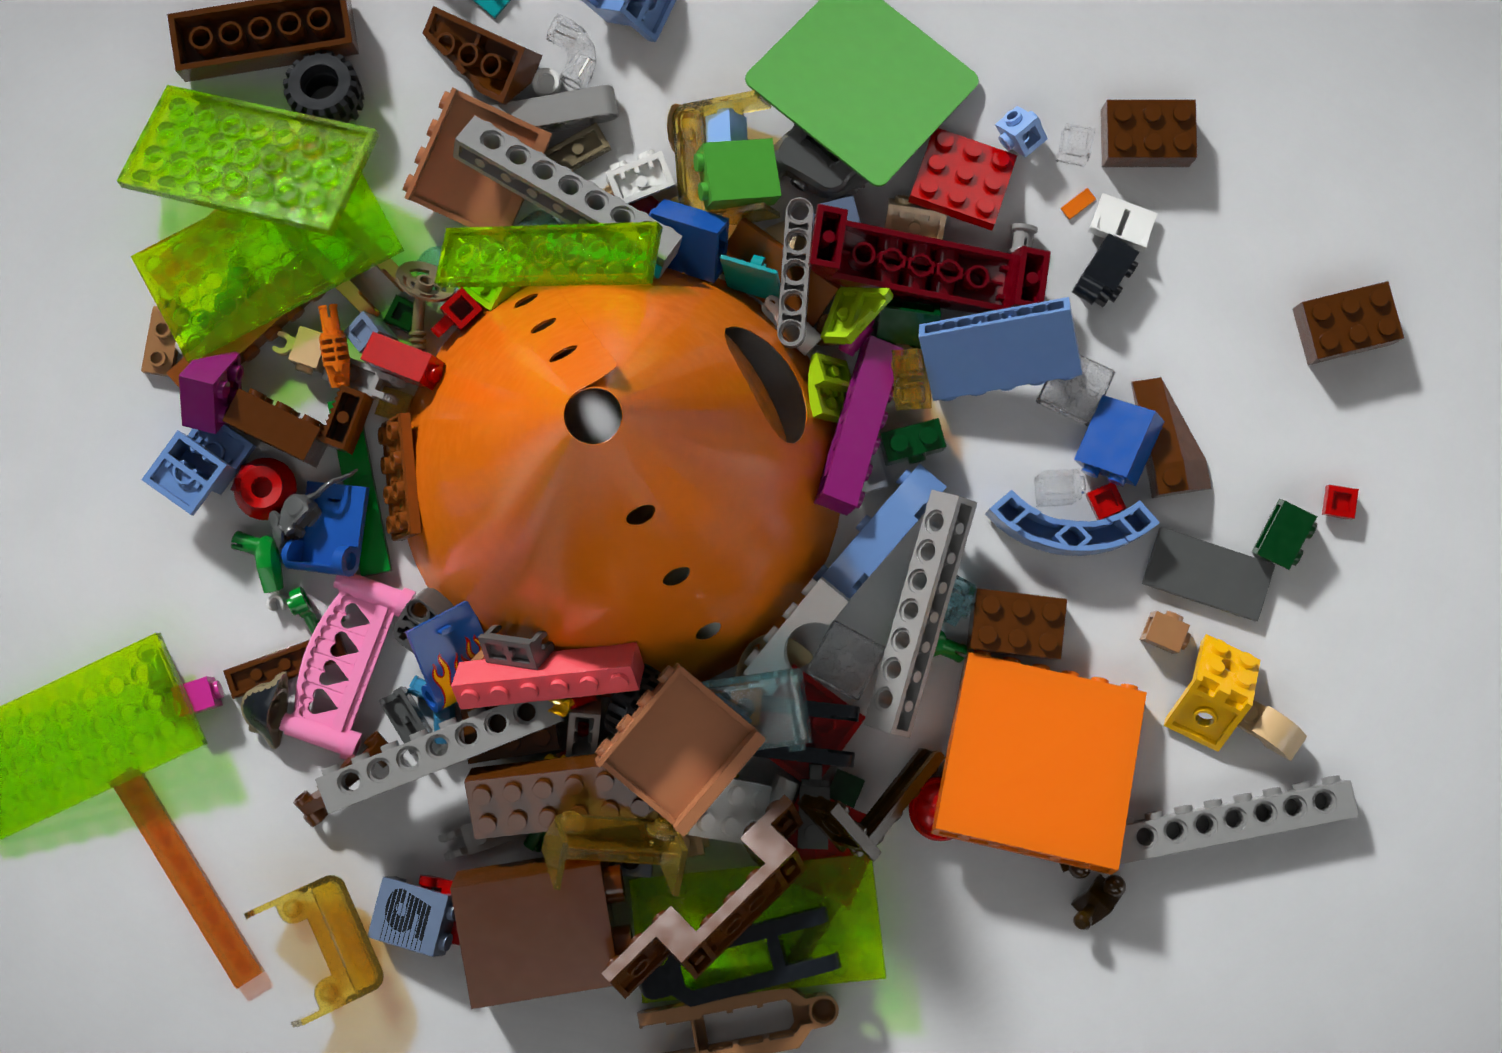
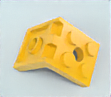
M1206 634L1200 642L1193 679L1166 716L1164 726L1219 752L1253 706L1260 660L1250 653L1243 652L1226 644L1223 640ZM1208 713L1213 718L1204 719L1200 717L1198 714Z

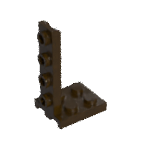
M924 748L918 749L860 823L848 815L850 810L839 800L833 802L820 795L814 797L804 794L797 804L840 852H844L848 848L853 856L861 857L865 854L874 862L882 853L877 845L883 841L890 827L901 818L903 811L909 803L920 794L921 788L938 771L939 765L946 757L939 751H929Z

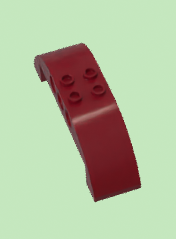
M823 204L817 205L808 266L817 275L844 287L889 288L894 298L939 304L940 308L973 313H984L1043 302L1045 299L1051 251L1021 246L1009 254L848 221L847 209Z

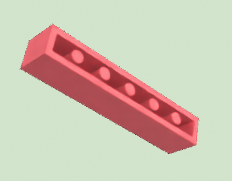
M637 642L553 651L537 670L488 663L485 659L459 662L451 687L460 710L639 691L645 665Z

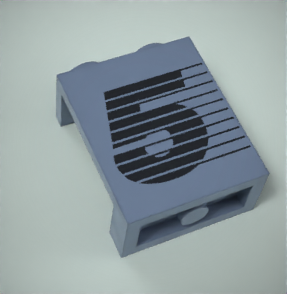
M397 876L383 877L367 937L431 957L444 956L451 947L453 941L451 931L453 923L456 921L451 894H444L406 883L407 879Z

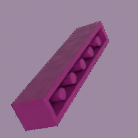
M872 335L860 347L814 500L815 504L845 516L850 514L855 508L859 509L865 497V492L862 491L864 481H868L873 470V465L870 464L871 457L876 454L881 439L878 438V433L884 427L888 418V412L885 409L896 391V386H893V382L903 367V361L900 360L903 348Z

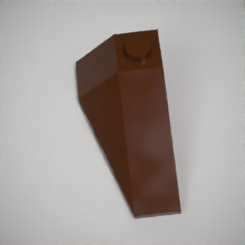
M435 6L431 10L422 33L457 67L456 69L462 75L466 76L474 84V88L479 93L505 105L532 83L543 56Z
M1162 378L1131 382L1135 405L1156 411L1165 421L1146 463L1151 497L1158 498L1211 489L1206 458Z

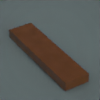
M339 632L335 637L336 644L331 647V653L335 657L348 655ZM310 640L223 670L232 699L243 697L248 690L261 683L271 682L281 672H287L288 680L298 677L302 659ZM329 660L325 663V667L332 665L336 662L333 660Z

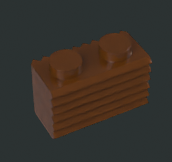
M341 385L339 386L340 391L336 392L338 396L334 398L336 402L332 403L331 414H328L329 419L325 420L327 425L323 426L325 429L321 432L323 436L319 437V439L328 447L353 455L374 399L364 392Z

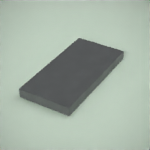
M1160 527L1142 584L1256 622L1259 620L1276 564Z

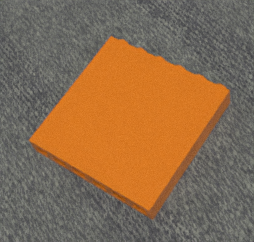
M975 650L973 653L968 652L963 663L931 834L1112 875L1117 872L1120 865L1147 692L1138 690V687L1132 684H1121L1120 686L1109 684V680L1101 677H1092L1091 679L1079 677V673L1063 670L1061 673L1052 671L1049 666L1044 664H1032V666L1021 664L1019 659L1013 657L994 658L991 657L989 652Z

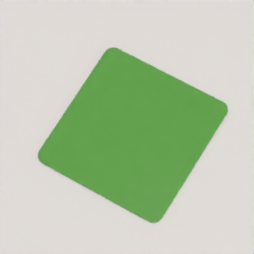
M819 0L745 76V82L749 88L863 179L876 187L884 186L977 87L979 82L978 76L974 71L883 0Z

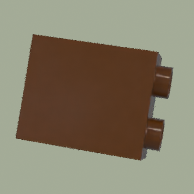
M602 848L460 870L456 872L450 887L471 1009L611 987L612 985L601 973L606 969L605 967L610 959L616 955H621L629 947V942L633 938L630 924L615 926L612 904L626 902L625 885L621 865L605 867Z

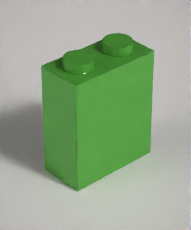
M772 138L702 143L696 154H694V169L696 172H699L701 181L698 184V195L700 201H704L705 211L772 206L782 196Z

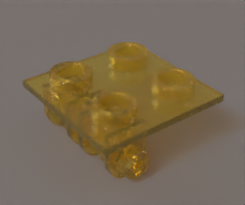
M919 348L892 350L893 398L896 411L931 409V390L922 350Z

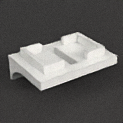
M1102 193L1088 232L1106 238L1110 233L1135 250L1144 252L1158 213ZM1127 211L1129 215L1121 236L1117 235L1116 232L1123 213Z

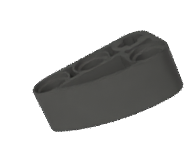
M433 588L423 589L406 604L393 628L395 639L413 653L405 632L454 607V605L439 591Z

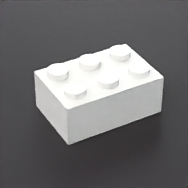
M734 778L687 835L743 844L740 837L743 835L744 829L751 822H757L765 814L772 786ZM668 821L666 828L676 831Z

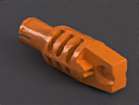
M329 304L330 317H328L327 305L318 306L323 332L320 333L319 343L323 367H325L331 388H339L341 385L350 386L351 362L346 333L340 328L337 304Z

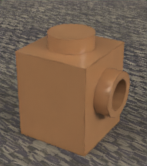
M1159 611L1150 612L1139 640L1172 654L1179 653L1180 649L1185 650L1189 643L1191 634L1188 633L1190 625L1182 622L1183 616L1171 611H1167L1166 614Z

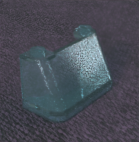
M785 669L701 682L765 736L767 740L758 750L787 746L788 752L806 750V743L813 742L802 669Z

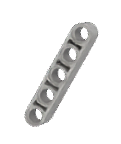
M610 85L512 101L506 105L502 103L491 105L547 132L592 125L596 122L597 124L608 122L619 116L614 88Z
M802 197L792 199L786 208L778 312V338L785 347L791 349L801 346L806 336L810 281L808 262L814 227L813 206L810 201ZM797 206H805L809 210L808 216L803 220H796L792 217L793 209ZM795 236H802L807 241L806 246L799 251L790 248L791 239ZM793 266H800L804 269V276L799 281H792L787 276L788 270ZM791 296H797L802 300L801 308L794 312L787 310L785 307L786 300ZM789 326H795L800 330L799 338L794 342H788L783 338V332Z

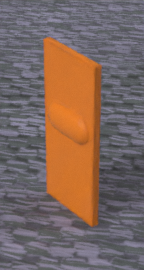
M1086 188L1060 209L1070 220L1094 202L1096 198Z

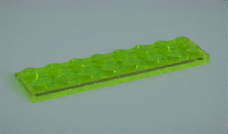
M658 222L446 228L434 283L442 288L652 284L663 227Z

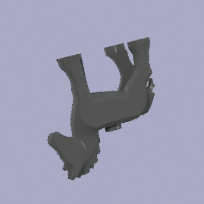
M796 124L774 144L779 182L783 176L791 178L790 183L800 191L805 192L808 189L822 198L837 200L857 194V189L865 188V184L868 183L841 160L834 162L825 152L810 141L812 137Z

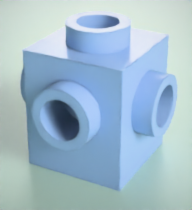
M1018 106L1007 112L995 124L1000 133L998 139L1003 147L1008 151L1012 149L1024 157H1027L1048 139L1039 117L1033 111L1027 112Z

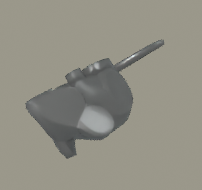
M358 469L327 481L314 493L290 495L284 501L280 513L275 510L270 512L269 522L272 526V533L277 548L282 549L287 541L295 538V535L300 539L303 538L306 533L304 528L306 526H313L322 514L314 500L319 498L329 486L351 477Z

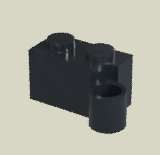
M1109 233L1077 281L1072 293L1091 305L1095 302L1104 307L1108 300L1114 303L1123 289L1119 285L1123 277L1130 278L1139 264L1134 261L1139 251Z

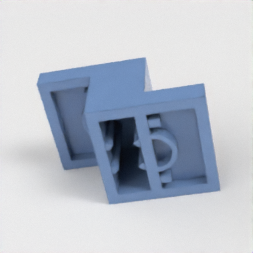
M581 0L606 22L631 26L646 40L651 42L657 41L676 0Z
M225 424L216 434L192 428L190 433L186 435L177 430L141 480L194 516L212 491L222 495L240 470L241 465L246 462L257 446Z

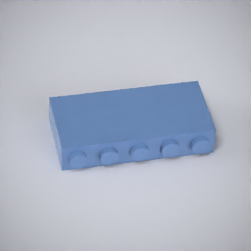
M1069 297L919 324V341L933 401H951L965 395L980 396L988 391L999 389L1009 391L1017 386L1027 384L1038 386L1046 381L1056 379L1071 380L1076 376L1082 375V364Z

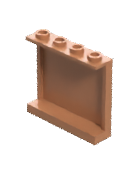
M452 87L450 93L445 91L440 100L438 108L443 110L439 119H433L426 135L430 137L426 148L421 146L414 161V163L418 164L414 176L409 174L402 189L406 192L404 198L505 244L525 199L453 158L455 138L474 115L492 123L499 130L518 138L523 144L545 154L553 134Z
M677 662L673 667L668 665L657 678L660 683L652 692L648 689L643 693L636 703L639 708L633 715L626 714L616 726L618 730L616 735L611 740L606 738L595 751L598 755L595 758V762L598 767L602 766L669 821L674 829L685 837L767 739L759 730Z

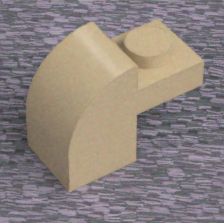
M1253 700V706L1237 726L1258 738L1266 748L1289 761L1293 759L1307 738L1302 729L1272 707H1266Z

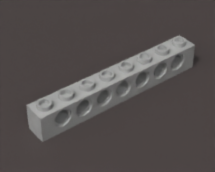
M474 115L455 138L453 158L597 241L599 238L607 239L608 248L613 251L620 252L624 242L632 243L633 255L643 256L647 246L654 247L656 249L654 262L662 267L660 277L677 255L683 236L673 228L661 224L647 213L625 203L620 197L611 195L599 188L594 182L587 181L573 173L568 167L561 166L542 152L523 144L518 138L499 130L492 123Z
M931 490L887 646L884 650L881 667L876 678L870 705L867 709L864 725L889 734L910 738L977 502L958 495Z
M549 700L527 702L532 704L536 711L534 718L530 721H525L519 716V708L524 703L499 705L487 711L485 707L476 708L467 712L469 718L457 722L456 717L439 723L440 730L428 734L427 729L409 735L411 741L399 745L398 740L380 747L382 753L370 757L369 752L351 758L352 764L341 768L339 763L321 770L323 776L316 778L315 781L328 814H331L565 721L564 717L548 712V709H551L554 705ZM497 714L502 715L506 719V727L500 733L493 731L490 726L491 718ZM466 726H472L477 731V739L472 744H467L462 740L461 732ZM439 737L445 739L448 744V750L442 756L437 755L432 749L434 740ZM409 749L416 751L419 756L418 763L414 767L407 766L403 760L404 753ZM379 761H384L389 766V774L384 779L377 777L374 772V767ZM351 772L357 774L360 779L359 787L356 790L349 789L345 784L346 776Z
M1340 775L1321 778L1322 784L1311 786L1310 781L1292 784V790L1281 791V787H1274L1262 790L1263 795L1252 797L1251 793L1238 794L1233 796L1234 801L1222 803V799L1204 801V807L1193 809L1192 805L1174 807L1175 813L1163 815L1162 810L1152 811L1144 814L1145 819L1136 821L1133 820V816H1128L1120 864L1359 817L1352 782L1350 780H1341ZM1319 793H1322L1326 798V803L1321 809H1318L1315 805V798ZM1289 799H1293L1296 802V811L1291 815L1285 810V804ZM1263 804L1267 809V816L1262 821H1259L1256 818L1255 811L1259 805ZM1234 810L1237 813L1238 820L1234 826L1229 827L1226 823V815L1229 811ZM1201 816H1205L1208 820V828L1200 833L1196 828V821ZM1171 822H1176L1179 827V833L1176 837L1170 839L1166 834V828ZM1141 828H1146L1149 831V840L1145 844L1140 845L1136 839L1137 832Z

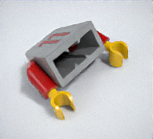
M602 695L549 700L554 705L551 709H548V712L561 717H565L569 712L566 749L560 753V758L596 754ZM549 753L548 755H546L544 759H553L558 757Z

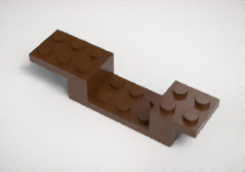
M784 794L779 800L776 799L767 806L765 814L757 822H751L744 829L740 840L750 857L761 868L751 871L746 877L745 883L737 891L730 892L723 900V905L715 913L708 914L701 921L700 928L697 931L670 906L667 910H662L656 914L652 924L643 933L636 934L629 942V947L621 955H616L609 960L605 967L606 969L601 974L625 999L670 955L696 980L807 870L796 848L787 841L804 824L793 802Z

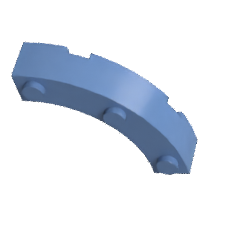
M921 464L912 472L906 469L896 481L899 485L897 490L872 518L866 515L856 526V529L859 531L857 536L829 568L824 564L813 576V579L818 582L821 577L825 578L850 599L925 513L931 490L943 492L947 486Z
M1013 490L1009 491L985 513L998 528L1017 541L1037 550L1065 556H1087L1113 551L1135 541L1160 523L1140 500L1128 509L1105 519L1089 522L1060 520L1041 513V511L1021 499Z

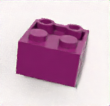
M234 351L192 360L179 375L182 426L216 434L224 424H227L222 420L238 389H242L244 368L241 366L239 352Z

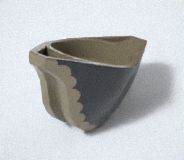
M281 672L271 682L261 683L248 690L241 702V712L244 720L249 725L248 730L261 734L272 749L280 746L283 731L279 730V726L288 709L289 690L287 672Z

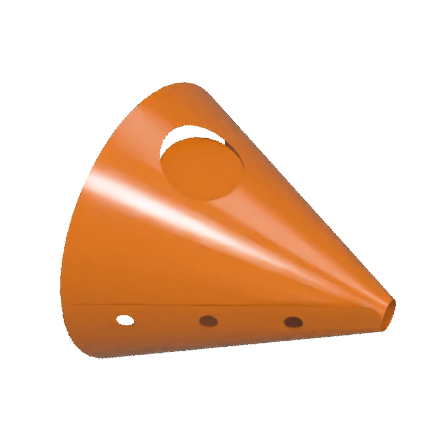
M569 262L535 275H530L519 291L511 295L492 311L481 305L483 309L461 330L457 328L442 345L435 356L445 363L441 379L436 383L433 391L418 387L409 410L421 533L407 540L415 563L427 587L439 591L454 606L463 601H468L478 617L484 633L492 625L502 626L496 634L529 639L538 631H546L547 636L543 638L541 644L553 642L554 651L637 642L645 664L662 672L668 665L673 667L678 662L700 682L709 680L738 665L741 655L749 643L757 637L766 635L774 625L779 629L786 621L782 615L793 602L799 605L805 598V595L801 592L825 564L838 527L840 513L814 503L837 423L814 418L812 415L808 393L810 358L807 355L804 356L798 349L787 348L780 342L775 325L762 312V305L746 293L728 287L726 281L719 278L715 283L670 268H666L661 277L656 279ZM537 295V297L529 303L517 307L524 300ZM551 320H555V322L547 328L536 333H533L534 330L542 324ZM739 327L759 336L769 343L790 366L801 387L806 407L804 432L797 442H786V435L780 417L765 386L740 348L725 334L727 328ZM576 348L566 357L551 362L561 352ZM592 388L603 389L614 395L622 411V420L617 432L609 440L598 444H587L577 440L568 431L564 419L565 407L568 401L581 391ZM643 505L654 506V514L646 522L630 524L626 521L627 515L634 509ZM681 567L689 568V575L682 582L671 586L663 583L665 576L672 570ZM710 623H720V630L712 637L703 640L696 638L697 632L702 627ZM602 694V697H611V694Z

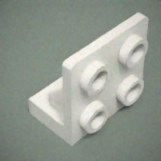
M654 149L637 155L638 160L627 164L626 160L609 166L610 171L606 172V182L611 186L614 196L620 197L625 203L630 204L674 187L675 183L662 151L655 153Z

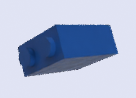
M663 199L656 208L650 211L649 216L661 224L673 228L683 236L678 253L667 268L715 283L723 272L720 261L721 254L727 256L730 218Z
M1102 395L1074 460L1082 467L1081 471L1091 477L1098 478L1100 474L1108 477L1107 480L1115 485L1124 487L1125 483L1136 486L1165 421L1156 411Z

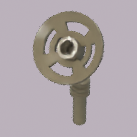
M409 261L398 267L395 277L401 289L414 297L412 329L408 332V335L411 336L408 339V342L411 343L409 346L423 351L426 349V345H423V343H426V339L423 338L426 336V332L423 331L426 301L443 302L448 300L454 293L455 284L449 274L441 268L427 262ZM410 272H423L429 275L421 274L413 277ZM438 280L442 282L446 291H441L442 287Z

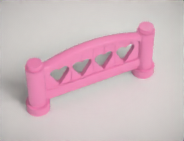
M358 574L350 577L336 576L333 587L338 589V596L330 604L310 638L299 670L294 711L291 714L285 713L279 726V730L284 731L285 735L338 753L343 760H347L352 755L356 756L363 734L353 731L352 727L394 616L399 617L406 604L416 596V591L404 587L403 590ZM352 603L356 604L370 624L348 629L343 627L342 619L347 615V606ZM339 632H345L359 652L339 657L333 656L331 647L336 644V635ZM329 660L335 661L348 678V681L327 686L323 685L320 681V676L326 672L325 663ZM317 689H323L338 709L313 714L309 709V705L312 701H315L314 692Z

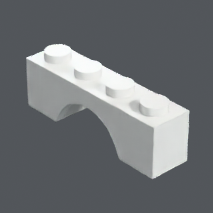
M823 577L818 582L812 578L801 592L805 595V598L799 605L793 602L782 615L786 619L779 629L774 625L763 638L767 643L760 652L754 649L744 662L748 667L743 673L770 696L775 693L793 670L787 657V643L792 632L799 626L812 622L830 625L850 601L848 597Z

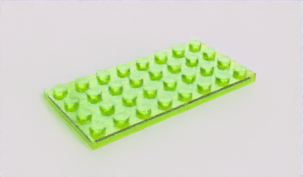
M167 85L124 165L117 182L121 188L332 236L376 145L379 134L374 128Z
M346 144L132 255L131 258L186 361L190 363L192 360L199 359L396 256L403 252L404 249Z
M154 633L0 706V841L208 744L161 633Z
M865 854L861 857L847 855L802 860L807 870L753 923L826 905L830 921L782 934L788 962L813 957V959L838 951L842 967L823 974L752 992L886 979L887 974L873 861ZM754 865L630 879L635 935L640 932L643 933L652 924L656 914L662 910H667L670 906L697 931L700 928L701 921L708 914L715 913L723 905L725 897L730 892L737 891L745 883L746 877L751 871L761 867ZM766 939L726 949L696 980L681 966L685 984L689 987H694V989L712 985L718 980L729 981L743 977L750 972L756 974L773 969ZM641 993L642 1003L678 1000L673 996L650 1000Z

